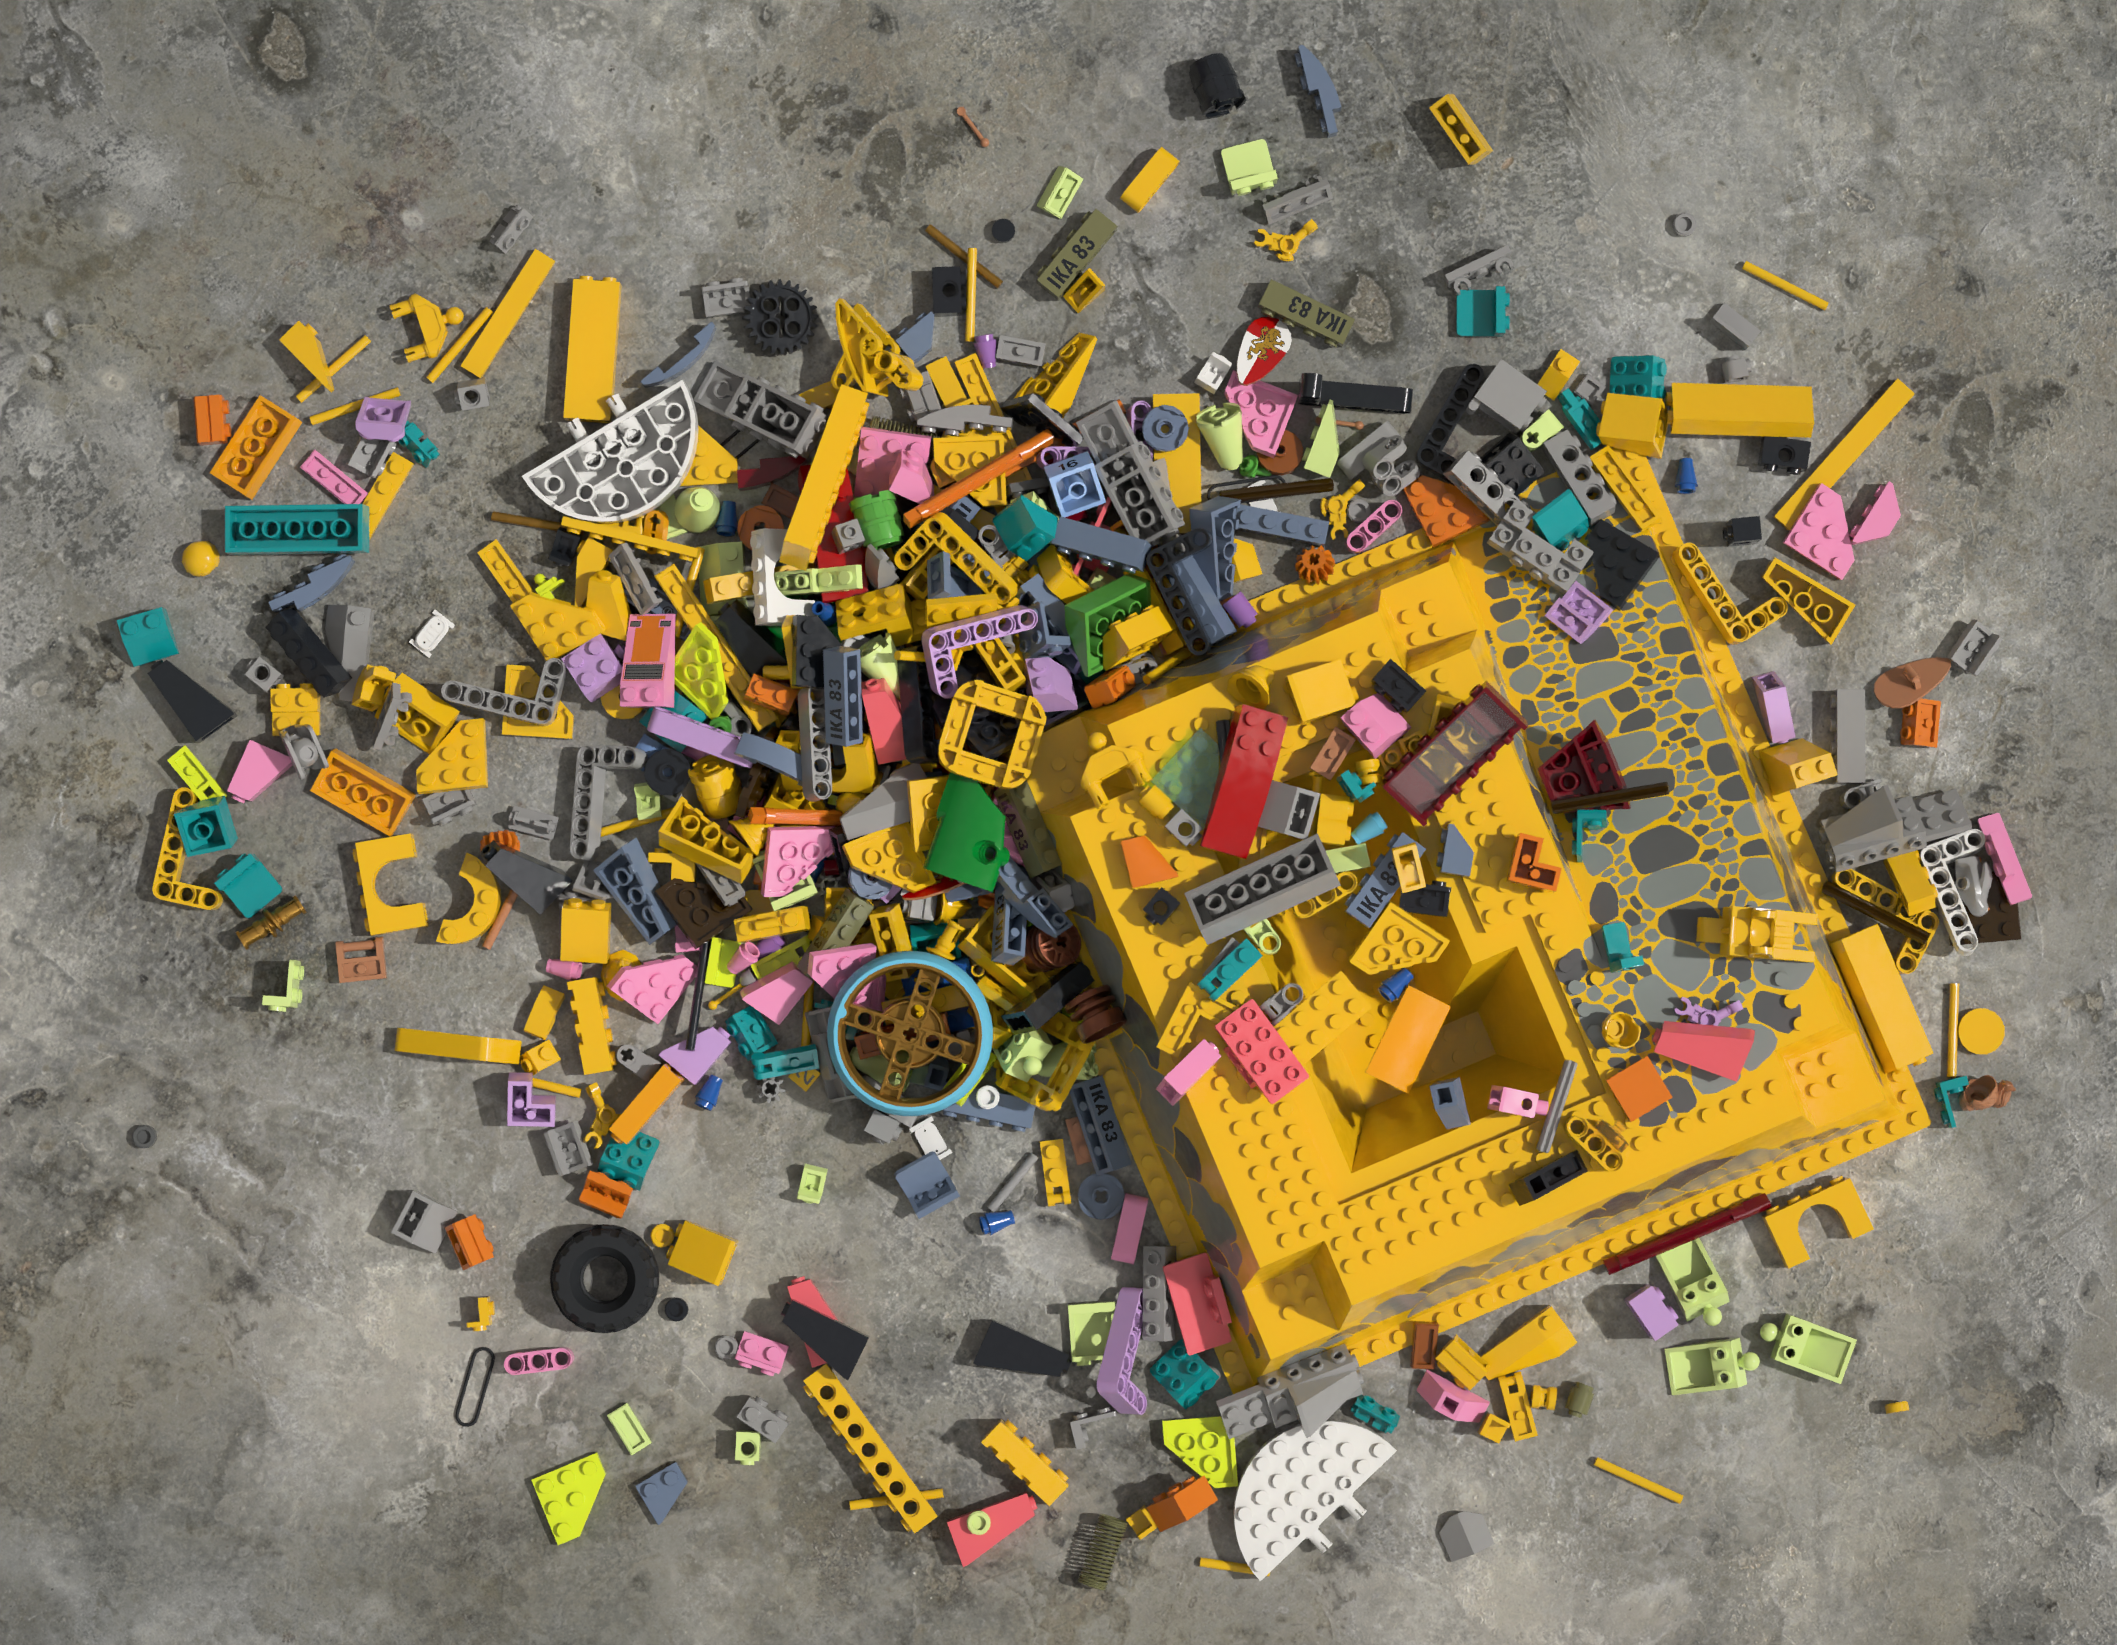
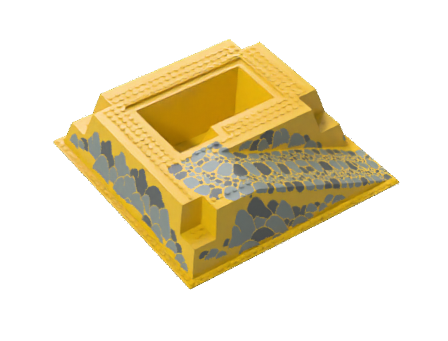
M1612 448L1613 452L1662 517L1661 521L1641 532L1614 494L1613 496L1617 502L1615 513L1603 520L1659 552L1660 557L1620 611L1604 602L1613 609L1612 613L1582 644L1545 617V614L1558 598L1562 599L1564 595L1543 580L1534 579L1528 570L1513 565L1509 560L1510 558L1487 544L1489 538L1498 527L1491 520L1432 548L1423 528L1335 564L1333 575H1328V581L1321 579L1319 585L1315 581L1308 584L1306 579H1300L1250 600V604L1258 613L1254 616L1257 621L1247 628L1243 625L1240 628L1238 625L1234 626L1237 632L1220 643L1212 645L1207 654H1193L1151 683L1145 684L1142 682L1136 684L1134 688L1115 702L1107 705L1104 704L1097 708L1090 707L1042 733L1031 773L1026 780L1062 865L1054 868V870L1071 886V896H1073L1075 905L1070 909L1102 985H1109L1111 993L1108 996L1113 995L1116 999L1111 1004L1112 1008L1120 1007L1127 1020L1121 1027L1122 1034L1111 1039L1105 1036L1096 1040V1053H1094V1057L1099 1070L1098 1075H1103L1115 1115L1170 1246H1176V1260L1179 1261L1205 1252L1208 1255L1213 1275L1220 1278L1232 1323L1227 1324L1232 1341L1214 1347V1350L1233 1394L1258 1385L1257 1378L1342 1344L1346 1345L1350 1355L1355 1354L1359 1367L1412 1345L1414 1321L1438 1322L1439 1334L1604 1264L1603 1260L1763 1193L1768 1195L1924 1129L1931 1124L1930 1117L1909 1068L1907 1071L1895 1075L1894 1071L1884 1073L1830 947V943L1844 938L1851 933L1837 900L1821 891L1828 879L1790 791L1773 795L1759 752L1771 748L1724 637L1673 559L1675 549L1684 543L1645 455ZM1591 466V468L1593 469V471L1595 472V474L1598 473V472L1595 470V468H1594L1593 466ZM1557 472L1535 480L1517 498L1528 503L1531 510L1536 514L1565 492L1567 488ZM1579 473L1575 475V478L1583 481L1587 479V476ZM1605 483V485H1603V487L1605 488L1606 492H1607V493H1608V492H1611V493H1612V491L1609 489V487H1608V486L1606 485V483ZM1591 492L1587 494V497L1591 500H1596L1599 498V495ZM1505 503L1504 510L1507 513L1510 506ZM1531 519L1525 528L1535 534L1533 520ZM1589 525L1587 532L1579 538L1576 537L1575 540L1589 548L1587 536L1595 525L1591 527ZM1573 540L1569 543L1568 547H1567L1565 550L1561 551V552H1563V553L1565 554V552L1567 551V549L1569 548V546L1571 545V543L1573 542ZM1683 549V558L1690 560L1687 550ZM1591 556L1575 581L1600 599ZM1694 571L1695 577L1699 579L1696 571ZM1203 639L1199 640L1202 644L1199 652L1204 650L1206 645ZM1159 645L1150 650L1159 666L1185 649L1187 645L1169 655H1162ZM1341 659L1342 664L1347 663L1351 677L1348 678L1350 687L1355 686L1359 697V700L1355 701L1357 704L1359 701L1377 693L1372 688L1374 683L1371 680L1392 659L1426 690L1423 696L1407 713L1404 710L1401 713L1397 711L1411 726V729L1397 741L1420 730L1422 736L1428 734L1437 694L1466 700L1470 696V691L1477 684L1482 685L1485 681L1492 685L1528 721V728L1525 730L1521 728L1514 735V740L1509 745L1504 744L1500 748L1497 763L1487 761L1482 765L1475 778L1472 779L1470 777L1462 785V789L1457 795L1452 794L1444 802V807L1439 812L1435 810L1427 818V824L1424 827L1382 787L1383 783L1377 784L1372 789L1374 794L1361 803L1355 800L1353 802V816L1348 817L1347 826L1351 827V832L1370 813L1373 815L1375 812L1380 814L1388 828L1383 830V834L1361 843H1366L1371 867L1346 871L1356 876V889L1308 918L1297 917L1294 914L1293 907L1285 910L1284 916L1276 914L1267 918L1281 941V946L1277 953L1273 955L1264 954L1243 929L1207 945L1184 893L1237 870L1239 857L1201 847L1202 837L1194 846L1188 844L1185 847L1165 828V825L1183 809L1203 828L1199 832L1203 836L1220 769L1216 721L1226 719L1230 721L1231 725L1235 707L1243 704L1236 700L1227 690L1228 680L1235 673L1255 665L1271 669L1274 672V679L1269 690V704L1262 710L1286 716L1288 721L1272 780L1312 791L1313 777L1323 778L1321 794L1347 796L1336 778L1347 770L1350 773L1355 772L1360 777L1359 771L1356 770L1355 762L1374 758L1356 739L1331 781L1310 769L1335 727L1355 738L1341 720V717L1350 709L1300 725L1285 682V678L1288 675ZM1386 694L1383 695L1389 703L1392 701ZM1593 720H1596L1609 741L1627 788L1668 782L1670 792L1668 795L1630 801L1631 809L1606 810L1607 827H1602L1600 830H1590L1587 827H1583L1582 862H1577V855H1572V840H1577V832H1573V818H1577V812L1553 813L1552 804L1538 768L1584 730ZM1094 732H1101L1105 735L1107 740L1106 748L1114 745L1142 752L1145 756L1143 762L1153 778L1151 782L1147 783L1142 775L1146 785L1139 787L1131 769L1125 768L1103 780L1101 786L1110 803L1105 806L1099 798L1103 805L1100 809L1095 808L1096 806L1088 791L1083 790L1080 785L1090 756L1097 753V751L1092 750L1088 746V738ZM1429 748V753L1419 757L1445 783L1463 767L1450 752ZM1011 750L1002 755L1009 759ZM1379 767V768H1378V772H1379V774L1382 776V782H1383V779H1384V778H1383V775H1384V773H1383L1381 767ZM1147 785L1151 788L1156 785L1172 800L1171 803L1174 805V808L1162 820L1159 817L1155 818L1139 803L1142 799L1139 794ZM1182 823L1179 825L1178 831L1182 836H1189L1192 833V827L1188 823ZM1448 824L1455 825L1474 852L1470 877L1440 873V867L1436 866L1438 852L1443 853L1444 843H1440L1442 828L1447 829ZM1267 829L1264 857L1304 839ZM1402 832L1426 848L1419 858L1425 884L1432 885V881L1447 882L1446 887H1452L1447 917L1410 913L1448 938L1450 942L1437 961L1405 967L1414 977L1408 985L1449 1005L1451 1008L1409 1094L1365 1073L1403 995L1402 993L1397 1001L1394 1000L1390 1003L1382 997L1378 988L1381 986V982L1396 974L1402 968L1384 970L1369 975L1349 962L1348 959L1370 928L1365 927L1345 912L1347 906L1344 905L1352 893L1358 894L1362 888L1358 884L1365 874L1371 875L1376 869L1373 863L1380 854L1386 855L1390 849L1387 844L1394 834L1399 836ZM1524 833L1544 838L1538 862L1562 868L1556 892L1553 893L1506 881L1517 834ZM1352 835L1350 836V841H1345L1344 846L1323 844L1325 851L1358 845ZM1146 836L1178 873V877L1132 888L1121 841ZM1343 876L1339 880L1343 889L1348 890L1352 887L1353 882L1350 877ZM1400 886L1390 899L1391 902L1398 906L1401 892ZM1163 887L1181 904L1163 925L1159 923L1153 925L1144 917L1146 912L1143 908ZM1329 890L1318 896L1321 901L1328 902L1331 900L1332 894ZM1163 901L1156 902L1154 912L1157 915L1165 914L1167 911L1166 903ZM1305 901L1298 904V911L1300 913L1308 914L1310 912L1311 905L1309 902ZM1731 906L1818 914L1817 925L1794 924L1793 949L1815 952V961L1810 963L1746 958L1744 956H1720V943L1696 942L1698 917L1722 919L1723 907ZM1624 922L1631 953H1633V957L1643 956L1644 965L1633 970L1611 973L1601 927L1603 925ZM1232 937L1240 944L1247 938L1263 956L1232 984L1220 998L1238 1007L1253 999L1260 1006L1285 985L1295 983L1302 988L1303 998L1300 1003L1290 1010L1292 1012L1339 971H1342L1372 1007L1305 1063L1303 1068L1308 1073L1309 1078L1274 1104L1268 1102L1257 1086L1252 1089L1223 1051L1227 1044L1215 1029L1217 1023L1201 1015L1195 1023L1178 1058L1157 1048L1189 982L1197 985L1204 978L1202 976ZM1267 937L1263 940V946L1267 950H1273L1277 946V942L1274 938ZM1295 987L1288 988L1285 992L1286 998L1290 1001L1297 1000L1299 990ZM1681 997L1689 999L1692 1006L1697 1004L1707 1010L1716 1011L1740 1000L1744 1009L1721 1019V1022L1718 1024V1026L1755 1030L1754 1042L1737 1082L1654 1052L1655 1042H1652V1038L1656 1028L1661 1029L1664 1021L1698 1024L1688 1021V1015H1678L1674 1012L1675 1008L1681 1011L1686 1009V1003L1680 1000ZM1270 1005V1008L1278 1015V1012ZM1262 1010V1012L1270 1021V1023H1272V1020L1269 1018V1016ZM1619 1011L1633 1016L1636 1024L1641 1027L1640 1039L1633 1047L1618 1049L1606 1043L1602 1036V1023L1609 1014ZM1203 1039L1207 1042H1212L1218 1048L1221 1057L1172 1106L1156 1088L1163 1078ZM1648 1056L1673 1098L1630 1122L1605 1080ZM1571 1060L1577 1063V1068L1549 1153H1543L1536 1149L1547 1114L1545 1116L1535 1114L1534 1118L1487 1109L1491 1087L1496 1085L1539 1094V1100L1548 1101L1549 1110L1564 1061ZM1460 1077L1471 1124L1446 1129L1435 1110L1430 1085L1437 1081ZM1572 1116H1580L1586 1119L1621 1153L1624 1159L1622 1168L1616 1172L1604 1170L1566 1133L1565 1122ZM1599 1119L1604 1120V1121H1605L1616 1133H1618L1629 1145H1627V1144H1625L1623 1141H1621V1140H1620L1606 1125H1604ZM1574 1120L1570 1126L1571 1131L1574 1134L1580 1133L1583 1129L1581 1121ZM1592 1137L1588 1141L1590 1150L1596 1151L1599 1149L1600 1140L1597 1137ZM1578 1150L1588 1172L1532 1202L1521 1206L1518 1205L1509 1186L1510 1183ZM1608 1155L1605 1161L1606 1165L1609 1168L1615 1167L1618 1163L1616 1155Z

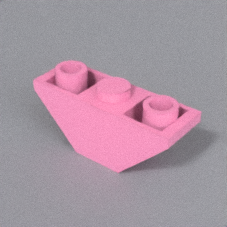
M1890 481L1884 486L1882 484L1879 485L1873 495L1876 497L1873 505L1868 504L1861 515L1864 517L1860 525L1856 524L1849 534L1852 537L1850 540L1851 545L1886 538L1899 520L1901 514L1894 486Z
M1428 1369L1417 1387V1392L1434 1410L1455 1421L1479 1423L1490 1404L1484 1398L1459 1387Z

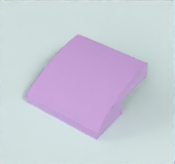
M1575 581L1563 598L1556 600L1545 614V617L1582 644L1607 619L1613 609Z

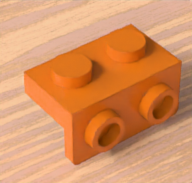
M590 1170L584 1189L579 1197V1202L621 1219L630 1202L633 1188L623 1181H615L601 1172Z

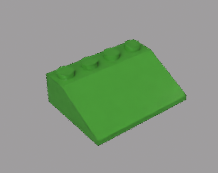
M1128 573L1064 605L1065 626L1085 676L1089 677L1104 669L1103 636L1110 630L1108 627L1117 620L1124 622L1125 618L1135 612L1138 615L1141 614L1143 609L1151 605L1150 580Z

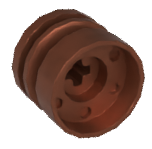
M1035 925L1027 927L1023 962L1036 972H1048L1072 964L1078 958L1081 950V937L1077 928L1072 925L1058 937L1054 938Z
M1109 985L1089 989L1076 996L1075 999L1064 1007L1068 1014L1074 1013L1070 1016L1072 1022L1083 1020L1075 1029L1083 1044L1099 1040L1118 1030L1127 1022L1120 1007L1108 1009L1116 1000L1113 995L1108 996L1111 993Z

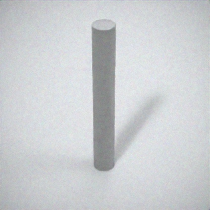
M1032 1152L987 1206L991 1211L995 1212L1038 1160V1157Z

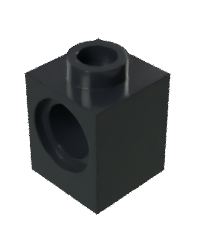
M1161 887L1143 908L1146 912L1144 917L1153 925L1157 923L1163 925L1181 903ZM1158 901H1163L1167 905V911L1163 915H1157L1154 912V905Z

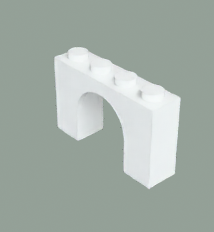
M763 528L751 532L750 545L753 558L751 568L754 580L752 591L755 602L753 614L756 625L782 626L786 615L815 616L812 612V605L815 603V600L789 599L778 590L774 581V568L781 556L783 542L788 529Z

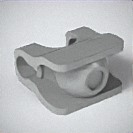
M294 724L279 732L300 780L305 779L306 773L304 770L308 768L316 770L329 767L311 725Z

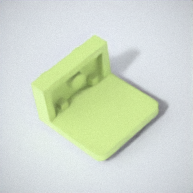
M1264 139L1222 150L1221 156L1232 195L1238 194V196L1251 193L1253 189L1260 188V190H1266L1277 184L1276 170H1273L1267 143Z
M289 960L286 997L263 995L262 1005L269 1006L268 1010L286 1012V1007L298 1008V1003L302 1002V989H299V982L304 978V966H301V961Z

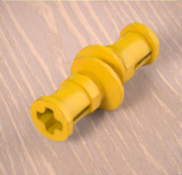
M948 919V925L942 935L939 936L936 946L934 948L926 947V950L942 958L954 960L955 956L950 952L955 948V943L962 931L965 932L966 928ZM923 982L920 984L921 986L929 990H932V987L929 983Z

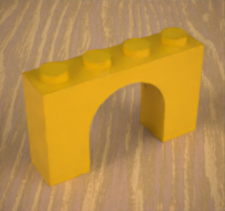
M781 730L776 744L801 755L800 731ZM863 733V743L843 746L846 767L831 770L833 792H859L866 794L872 793L873 789L877 786L879 774L871 733ZM781 774L784 790H803V787L798 785V781Z
M410 833L355 843L356 848L353 849V857L355 863H359L360 871L356 874L358 885L363 887L364 894L360 895L362 908H366L367 918H364L366 931H370V935L376 936L428 927L425 903L391 907L382 902L375 889L376 876L383 866L394 861L417 858L414 834Z
M1842 1175L1830 1180L1831 1185L1825 1188L1819 1185L1808 1190L1809 1195L1803 1198L1797 1195L1787 1200L1788 1205L1780 1208L1779 1205H1776L1766 1210L1767 1214L1762 1216L1785 1268H1792L1810 1259L1799 1236L1798 1222L1803 1212L1813 1205L1825 1204L1834 1209L1850 1239L1874 1230L1850 1178H1843Z

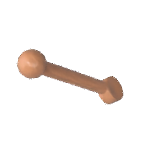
M958 107V116L964 118L980 139L981 146L987 147L989 140L984 138L966 115L965 108Z
M1317 416L1315 422L1320 425L1322 418ZM1336 420V425L1355 427L1357 430H1361L1364 427L1361 421L1354 423Z

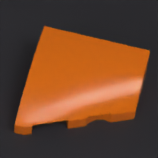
M1146 836L1121 841L1132 888L1178 877V873Z

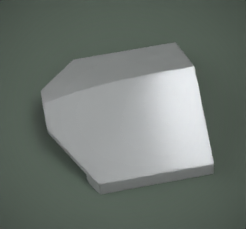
M598 857L593 861L585 860L572 890L599 900L613 898L612 894L593 871L605 860Z
M1462 1511L1452 1515L1439 1531L1451 1562L1474 1555L1495 1544L1483 1515L1479 1513Z

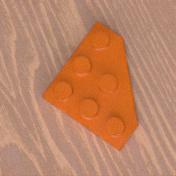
M1422 475L1403 489L1432 548L1490 521L1455 485Z

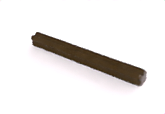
M1331 478L1221 490L1219 496L1241 499V502L1330 492L1334 490V483Z
M1661 782L1556 800L1552 802L1551 806L1553 813L1558 814L1668 795L1670 789L1668 782Z
M1826 881L1821 889L1822 893L1921 944H1925L1930 934L1927 931L1829 881Z

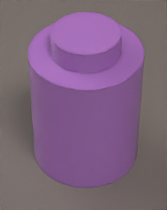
M1241 591L1222 605L1239 628L1242 625L1247 628L1257 621L1254 616L1258 613Z

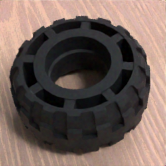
M602 1224L591 1226L573 1234L558 1250L550 1271L551 1293L560 1312L575 1326L595 1333L618 1332L637 1323L652 1307L659 1288L658 1264L651 1248L636 1233L616 1225ZM602 1256L617 1259L622 1263L627 1272L625 1290L620 1296L609 1301L598 1300L591 1296L586 1290L583 1280L588 1264Z

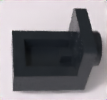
M559 527L548 559L558 566H570L576 557V551L582 534L567 532V529Z

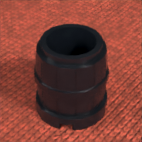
M1224 54L1207 55L1190 66L1189 75L1193 85L1192 89L1201 104L1200 110L1203 116L1206 115V118L1209 119L1229 114V108L1235 106L1237 110L1245 104L1246 97L1243 90L1240 89L1237 80L1238 76L1229 59Z

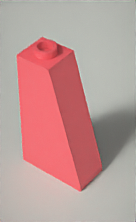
M884 678L861 682L862 698L878 765L906 760L900 702Z
M1664 1021L1661 1029L1656 1028L1652 1042H1655L1654 1052L1737 1082L1754 1042L1755 1030Z
M805 1276L791 1280L792 1285L787 1286L791 1301L795 1299L839 1321L811 1279L805 1280ZM805 1343L812 1368L827 1363Z
M1026 1491L977 1509L986 1512L991 1520L989 1530L982 1535L973 1534L967 1527V1519L972 1512L947 1520L963 1567L969 1565L1035 1516L1034 1510L1038 1508L1033 1495L1028 1496Z

